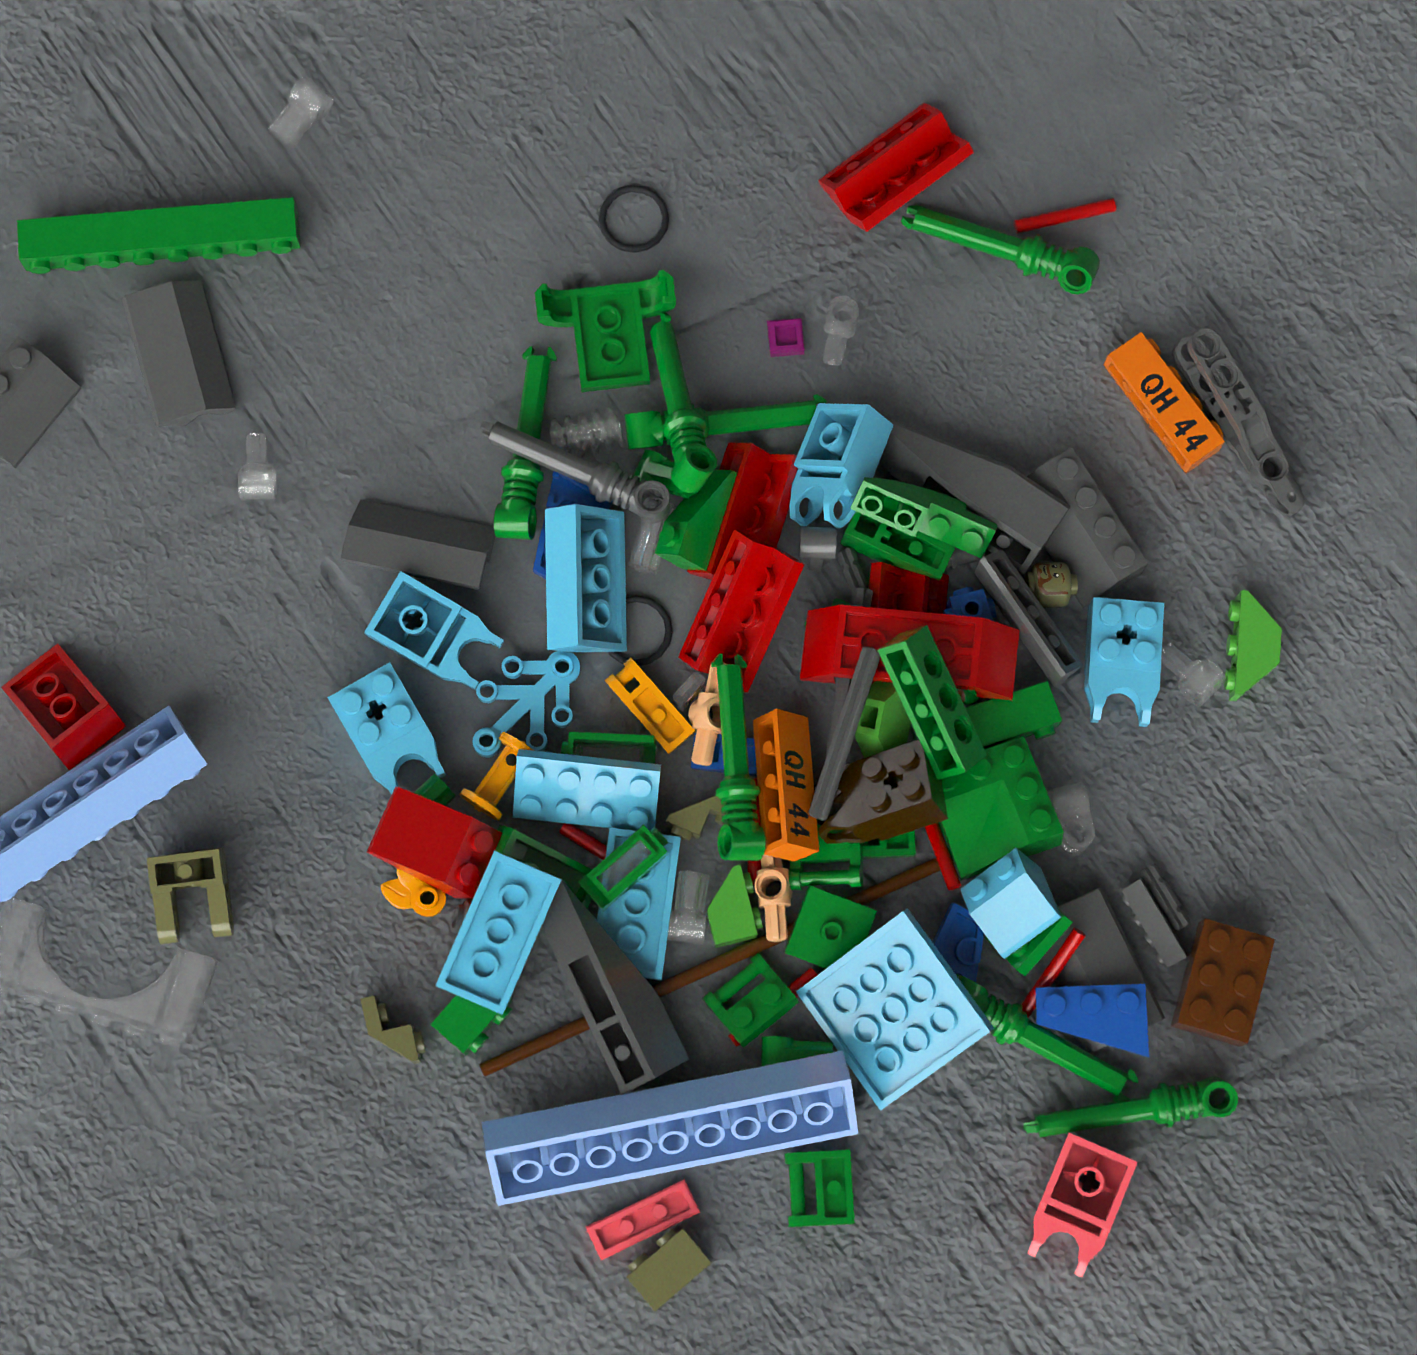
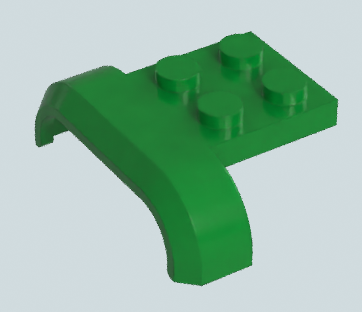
M659 270L657 276L645 281L570 290H555L549 288L547 283L541 284L535 292L538 322L550 327H574L581 392L650 385L643 319L659 316L661 312L667 313L675 308L676 296L673 276L665 270Z

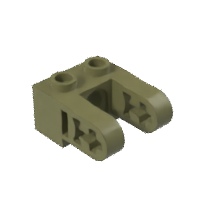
M224 847L146 858L150 891L153 896L157 935L160 944L180 942V925L175 890L191 887H207L210 920L214 937L231 936L234 934Z

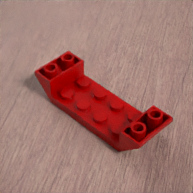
M835 605L808 610L800 680L835 684L836 677L852 679L863 647H871L878 650L898 634L927 625L957 689L976 690L977 697L1013 701L1020 630L983 617L851 605ZM880 657L873 681L892 683Z

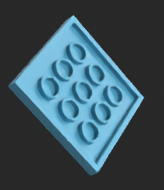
M909 909L902 911L796 991L838 1051L843 1050L846 1063L880 1111L994 1029Z

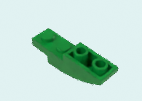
M864 477L850 509L913 537L919 531L981 559L997 528L996 523L966 511V503L916 485L881 478Z

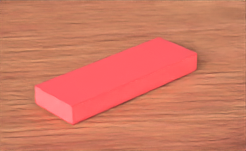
M684 1179L586 1226V1229L602 1261L699 1214L700 1211Z

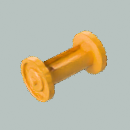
M502 732L498 737L505 745V748L476 790L473 792L463 788L460 796L474 806L475 810L483 812L497 821L500 820L503 814L496 805L516 775V765H508L506 757L510 754L517 757L518 749L533 750L524 741L518 740L506 732Z

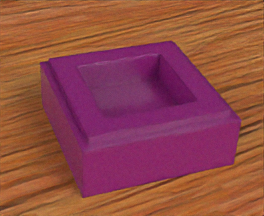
M801 318L767 321L770 357L804 355Z

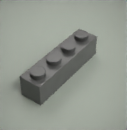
M1141 878L1121 890L1123 892L1121 897L1127 907L1131 906L1135 912L1133 917L1136 923L1145 929L1146 934L1144 935L1151 946L1154 945L1158 951L1156 956L1159 962L1169 968L1190 956L1152 894L1151 888L1146 884L1144 878Z

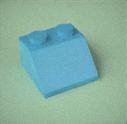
M1017 848L1013 849L960 889L969 914L1004 959L1061 918L1041 867Z

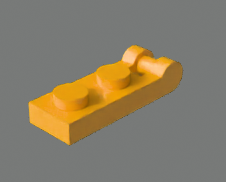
M630 657L623 663L625 667L616 675L612 673L604 681L651 735L655 736V739L666 752L671 754L694 734L696 730L692 728L690 723L633 658ZM635 677L640 685L629 693L624 686Z

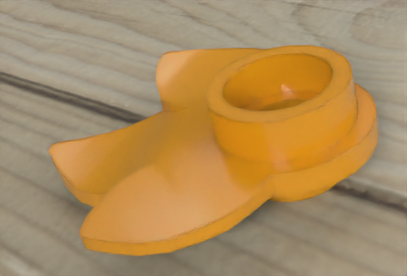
M398 868L397 879L381 884V890L385 898L398 909L413 908L420 916L433 917L439 914L445 907V892ZM427 892L434 894L435 897L433 903L429 905L421 902L422 895Z

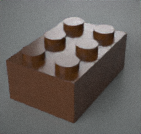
M1206 918L1199 922L1171 1027L1238 1047L1248 1044L1275 939Z

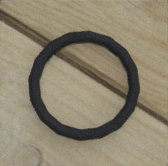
M629 185L618 188L607 196L600 207L598 221L601 233L611 245L621 251L637 253L649 250L661 241L668 229L669 214L665 202L658 193L644 186ZM630 192L643 193L654 199L660 207L662 214L661 228L656 236L647 243L636 246L623 244L614 239L608 231L606 224L607 209L612 201L620 195Z
M635 595L626 597V604L638 602L647 604L657 610L664 620L666 631L664 641L655 653L647 658L633 659L639 666L651 664L663 656L670 646L673 629L670 616L662 605L651 598ZM608 652L612 658L621 664L629 659L618 652Z

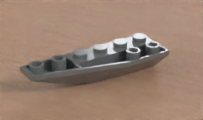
M886 418L894 426L879 462L900 482L930 489L966 503V511L996 523V532L987 550L991 553L1003 550L1016 570L1025 574L1037 559L1071 506L1011 466Z
M561 879L542 926L595 1040L623 1094L660 1076L690 1058L656 990L563 879Z

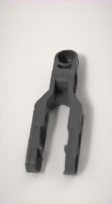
M1203 328L1194 332L1191 336L1179 340L1173 348V359L1194 395L1200 400L1209 420L1215 421L1221 428L1225 443L1237 455L1249 477L1254 483L1259 485L1274 509L1287 516H1292L1299 512L1304 505V497L1289 471L1288 460L1272 435L1262 405L1220 335L1210 328ZM1204 335L1211 339L1213 343L1211 352L1199 336ZM1185 343H1188L1187 348L1194 362H1188L1182 357L1181 349ZM1219 366H1225L1229 369L1231 373L1229 382ZM1201 374L1212 390L1211 392H1207L1200 387L1199 378ZM1237 384L1240 389L1233 391L1232 388ZM1214 397L1216 400L1210 403V399ZM1245 399L1248 405L1243 407L1240 400ZM1222 410L1226 417L1220 418L1218 412ZM1265 460L1270 461L1274 466L1272 477L1267 476L1263 471Z

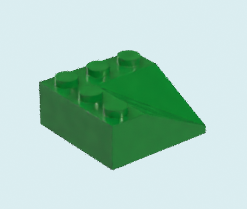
M1024 736L985 749L987 755L967 772L942 779L948 819L940 821L938 824L961 881L981 874L1015 848L1029 857L1062 845L1064 831Z

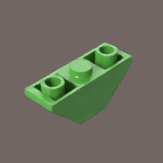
M1241 590L1235 600H1231L1229 604L1228 620L1234 621L1233 635H1228L1226 654L1232 656L1231 669H1226L1224 677V689L1229 690V701H1237L1280 663L1282 628L1254 596L1245 590Z
M875 681L870 687L855 733L856 741L864 758L907 744L911 721L891 682Z

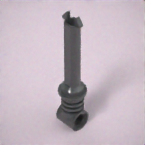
M483 421L480 428L484 429L482 434L489 437L491 444L588 486L590 493L596 496L595 501L599 503L604 501L611 502L613 500V504L617 506L621 504V507L624 509L629 507V511L639 515L640 519L646 523L651 524L662 522L670 513L669 491L665 485L654 480L647 481L643 479L640 482V477L634 476L632 479V474L627 472L624 475V470L620 469L619 464L615 461H612L610 464L606 462L599 465L593 464L498 421L495 425L491 422ZM650 496H657L662 500L660 506L653 509L647 508L643 503Z

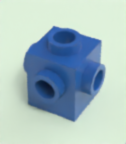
M966 587L954 591L953 597H949L946 609L943 610V614L983 617L992 621L993 618L997 617L993 599L991 597L986 598L984 588L974 591L973 587ZM975 606L977 614L969 615L965 611V609Z

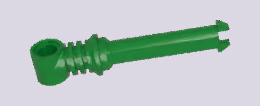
M912 205L907 208L906 213L915 215V219L903 216L901 221L907 229L911 230L912 228V230L1015 262L1017 268L1024 271L1023 275L1025 276L1037 275L1039 271L1042 277H1046L1049 274V279L1054 280L1056 276L1058 277L1057 282L1060 283L1061 287L1071 294L1078 295L1087 292L1092 286L1100 267L1098 255L1087 247H1075L1072 250L1068 249L1065 253L1064 247L1060 246L1058 250L1055 249V244L1047 247L1048 242H1045L1042 236L1036 234L1035 238L1028 236L1020 239L923 208L920 205Z
M661 312V322L655 323V325L652 324L650 335L669 414L662 429L664 437L670 441L675 462L671 470V479L680 490L687 493H696L700 491L715 471L717 458L706 446L704 437L706 429L705 418L692 408L674 327L670 323L672 317L667 313Z
M530 346L522 355V358L527 360L517 430L540 440L551 362L557 361L558 358L551 347H548L547 356L534 355V348ZM513 453V458L506 463V466L501 468L504 485L501 496L502 501L497 504L494 513V533L497 538L532 540L537 527V512L534 506L536 504L537 488L539 483L544 480V473L541 471L539 464Z
M815 394L811 401L705 411L701 407H695L693 403L691 404L693 410L705 418L706 429L704 437L706 440L709 435L810 425L816 410V404L827 403V401L818 394ZM664 410L663 415H660L659 411L624 415L628 450L663 446V441L666 442V445H670V441L664 437L662 429L666 419L669 417L668 410Z
M718 654L711 663V667H717L724 779L719 783L720 788L715 790V794L720 799L721 805H724L721 808V813L725 814L722 816V822L726 823L720 828L718 834V852L723 860L759 861L765 852L766 838L763 828L757 822H754L758 820V815L754 813L757 811V805L754 803L757 802L756 797L761 792L760 787L755 785V780L749 776L742 669L746 668L747 664L741 655L734 656L735 665H723V654Z
M956 974L994 1027L990 1034L995 1036L998 1044L1002 1045L1005 1042L1013 1044L1017 1042L1115 1095L1114 1102L1130 1099L1120 1092L1127 1079L1138 1083L1139 1080L1134 1070L1128 1069L1126 1073L1028 1020L1027 1013L1022 1011L1023 1006L1021 1004H1010L1007 1002L1004 1005V1000L999 998L996 1001L997 997L993 994L988 996V990L980 984Z
M1214 1076L1195 1082V1087L1192 1082L1186 1083V1088H1184L1183 1084L1177 1085V1090L1174 1085L1168 1086L1163 1082L1158 1084V1088L1152 1089L1146 1097L1035 1114V1120L1024 1122L1023 1127L1026 1133H1038L1039 1137L1150 1119L1159 1125L1165 1124L1166 1128L1173 1127L1175 1122L1181 1120V1116L1183 1120H1189L1190 1115L1192 1119H1197L1199 1113L1202 1118L1209 1116L1226 1117L1235 1111L1238 1105V1094L1230 1083ZM1216 1088H1223L1225 1092L1223 1102L1219 1105H1210V1093Z

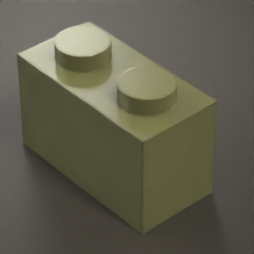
M673 1228L670 1229L656 1242L660 1248L653 1255L648 1257L644 1252L628 1266L632 1273L626 1278L654 1311L658 1310L711 1264L684 1229L678 1233Z

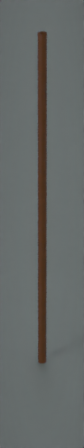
M936 857L846 897V899L866 905L941 871ZM795 921L787 924L788 937L786 940L789 938ZM766 934L656 983L652 987L656 990L659 997H663L784 941L771 942L766 939ZM583 1016L479 1063L484 1077L588 1031L590 1027Z

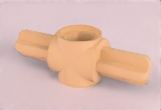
M711 665L705 692L699 693L698 699L690 705L688 712L692 728L697 730L691 760L695 764L710 766L712 764L717 735L721 734L717 667H711ZM710 707H711V709H712V711H713V718H712V720H711L710 715H709Z
M764 854L761 858L762 869L756 872L755 891L758 895L759 908L765 910L766 939L771 942H781L788 937L786 908L791 906L793 890L790 889L789 870L783 868L782 858ZM780 881L782 883L781 891L777 895L766 896V888L771 882Z

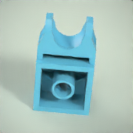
M818 403L794 462V466L798 470L791 487L790 518L801 526H807L824 509V520L831 523L835 528H842L856 512L850 509L864 477L873 478L894 424L869 404ZM804 498H808V513L805 517H802L799 506ZM837 501L841 502L843 509L839 519L835 518L833 511Z
M401 571L364 632L369 638L440 679L463 683L476 690L479 682L470 677L460 666L459 655L462 648L466 644L476 641L492 644L498 648H501L504 643L503 639L487 629L477 615ZM417 613L421 614L420 620L423 622V625L420 628L415 627L413 630L408 629L409 623L406 622V618L408 616L415 617Z
M1093 597L1087 613L1084 692L1090 707L1091 723H1098L1101 720L1102 708L1106 698L1112 694L1119 693L1126 695L1133 701L1139 726L1147 727L1150 724L1151 708L1160 690L1164 603ZM1120 633L1126 634L1131 639L1128 645L1122 644V638L1117 639Z
M390 662L327 697L373 778L389 790L391 795L394 788L399 787L397 772L406 761L420 760L434 770L439 778L446 775L438 759L437 744ZM385 708L382 711L384 716L382 719L376 720L375 716L370 719L374 709Z

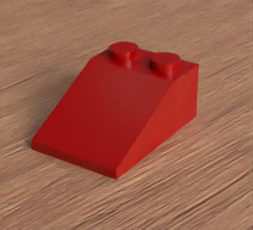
M58 643L1 686L3 691L69 771L126 727L106 699Z
M395 787L367 853L454 898H474L502 833L469 815L403 788Z

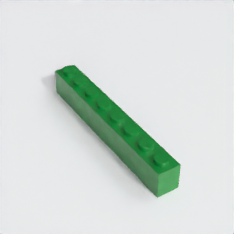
M294 197L17 220L19 261L26 271L35 274H45L50 272L51 269L56 268L80 271L85 269V266L99 265L103 268H115L120 263L133 262L137 265H150L154 263V260L168 259L171 262H185L189 257L200 256L205 259L214 260L222 258L224 254L236 253L242 257H250L260 251L285 254L291 252L292 249L300 248L298 208Z

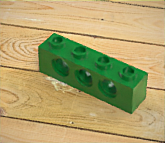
M925 625L900 633L878 649V653L937 779L940 780L965 773L984 758L987 753L928 626Z

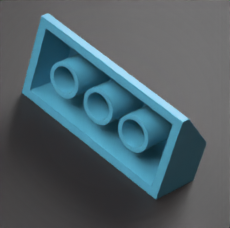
M580 504L545 509L547 650L572 653L627 651L624 512Z

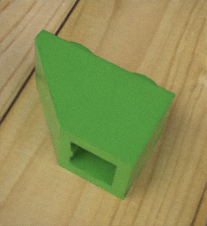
M741 864L733 866L707 909V917L715 948L756 939L758 936L757 929L763 928L758 907L751 908L748 894L754 893L750 873H743Z

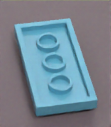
M518 749L513 818L637 831L644 824L650 831L656 826L661 764Z
M610 828L606 857L636 831ZM663 835L668 841V844L664 846L668 851V855L604 912L599 907L597 916L599 924L646 979L661 981L681 837ZM640 841L603 873L602 885L607 891L612 889L645 860L651 852Z
M494 850L435 986L503 1015L561 879Z

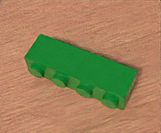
M1048 681L1013 692V701L991 699L966 708L984 749L1022 736L1027 738L1034 735L1036 740L1049 737L1056 733L1054 728H1057L1062 722ZM912 727L911 734L915 741L918 740V736Z

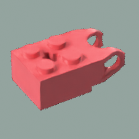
M1068 1133L1033 1218L1034 1238L1027 1254L1035 1257L1039 1247L1053 1233H1069L1076 1239L1079 1246L1078 1265L1074 1274L1083 1277L1088 1263L1105 1244L1138 1162ZM1089 1170L1096 1173L1095 1180L1099 1182V1186L1096 1190L1091 1187L1090 1192H1085L1082 1190L1083 1183L1078 1181L1079 1176L1082 1173L1087 1175Z

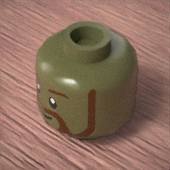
M1039 562L1032 566L1031 571L1025 573V583L1043 608L1065 607L1068 605L1071 595L1077 594V575L1071 574L1069 567L1064 562Z

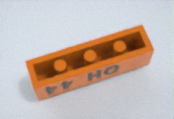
M1140 332L1108 354L1103 365L1185 474H1187L1221 449L1225 443L1223 439L1224 434L1219 425L1213 420L1209 421L1201 411L1203 407L1197 396L1193 393H1188L1182 386V379L1178 371L1171 365L1167 366L1160 357L1161 351L1155 341L1151 338L1147 339Z
M776 708L753 720L757 783L761 792L758 795L760 822L766 838L764 854L795 862L819 851L817 818L809 815L810 805L814 796L808 717Z

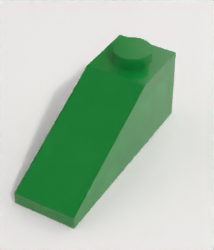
M715 470L700 491H698L697 495H692L689 499L684 498L664 521L654 554L681 569L707 571L737 472L733 470Z
M855 512L840 542L841 545L848 548L852 547L856 552L871 559L937 580L941 579L955 550V547L918 531L916 536L913 537L859 512Z

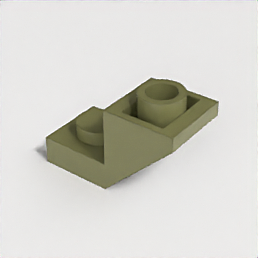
M715 795L669 814L666 826L672 829L670 834L681 837L682 840L690 841L691 837L699 840L710 814L716 816L714 821L718 824H726L722 822V816L725 814L721 813V808L724 805H721L720 799Z
M375 995L361 998L368 1035L412 1063H421L420 1054L426 1052L422 1032H415L411 1024L385 1030L384 1025L390 1024L385 1002L379 1004L378 998Z

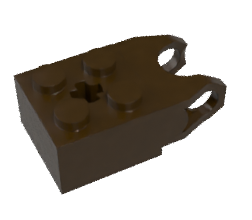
M919 739L846 764L833 800L834 803H843L842 807L835 815L829 817L818 830L819 836L826 844L844 842L864 843L876 838L883 841L948 819L942 779H937ZM818 782L814 785V793ZM831 830H845L841 833H829Z

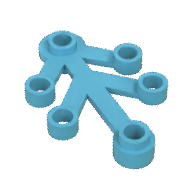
M556 651L546 661H521L516 656H508L503 660L502 671L507 678L516 679L521 674L544 675L535 685H495V683L489 680L478 684L476 694L483 703H492L495 700H519L491 728H481L474 734L472 742L478 755L485 758L497 755L502 746L498 737L502 732L507 733L529 711L530 732L526 737V744L534 751H544L548 745V739L544 733L545 695L554 686H556V707L551 713L552 721L559 728L568 727L572 723L570 684L580 674V662L572 652ZM559 662H566L569 664V669L565 673H560L556 670V665ZM508 663H518V671L509 673L506 670ZM486 686L494 689L493 695L488 698L481 695L482 688ZM559 711H566L569 714V718L565 722H559L555 718L556 714ZM489 735L493 738L491 746L483 747L480 744L483 736ZM535 735H539L544 739L543 744L539 747H534L530 744L531 738Z

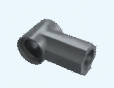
M801 526L799 558H801L800 561L808 566L809 570H821L830 560H835L837 528Z

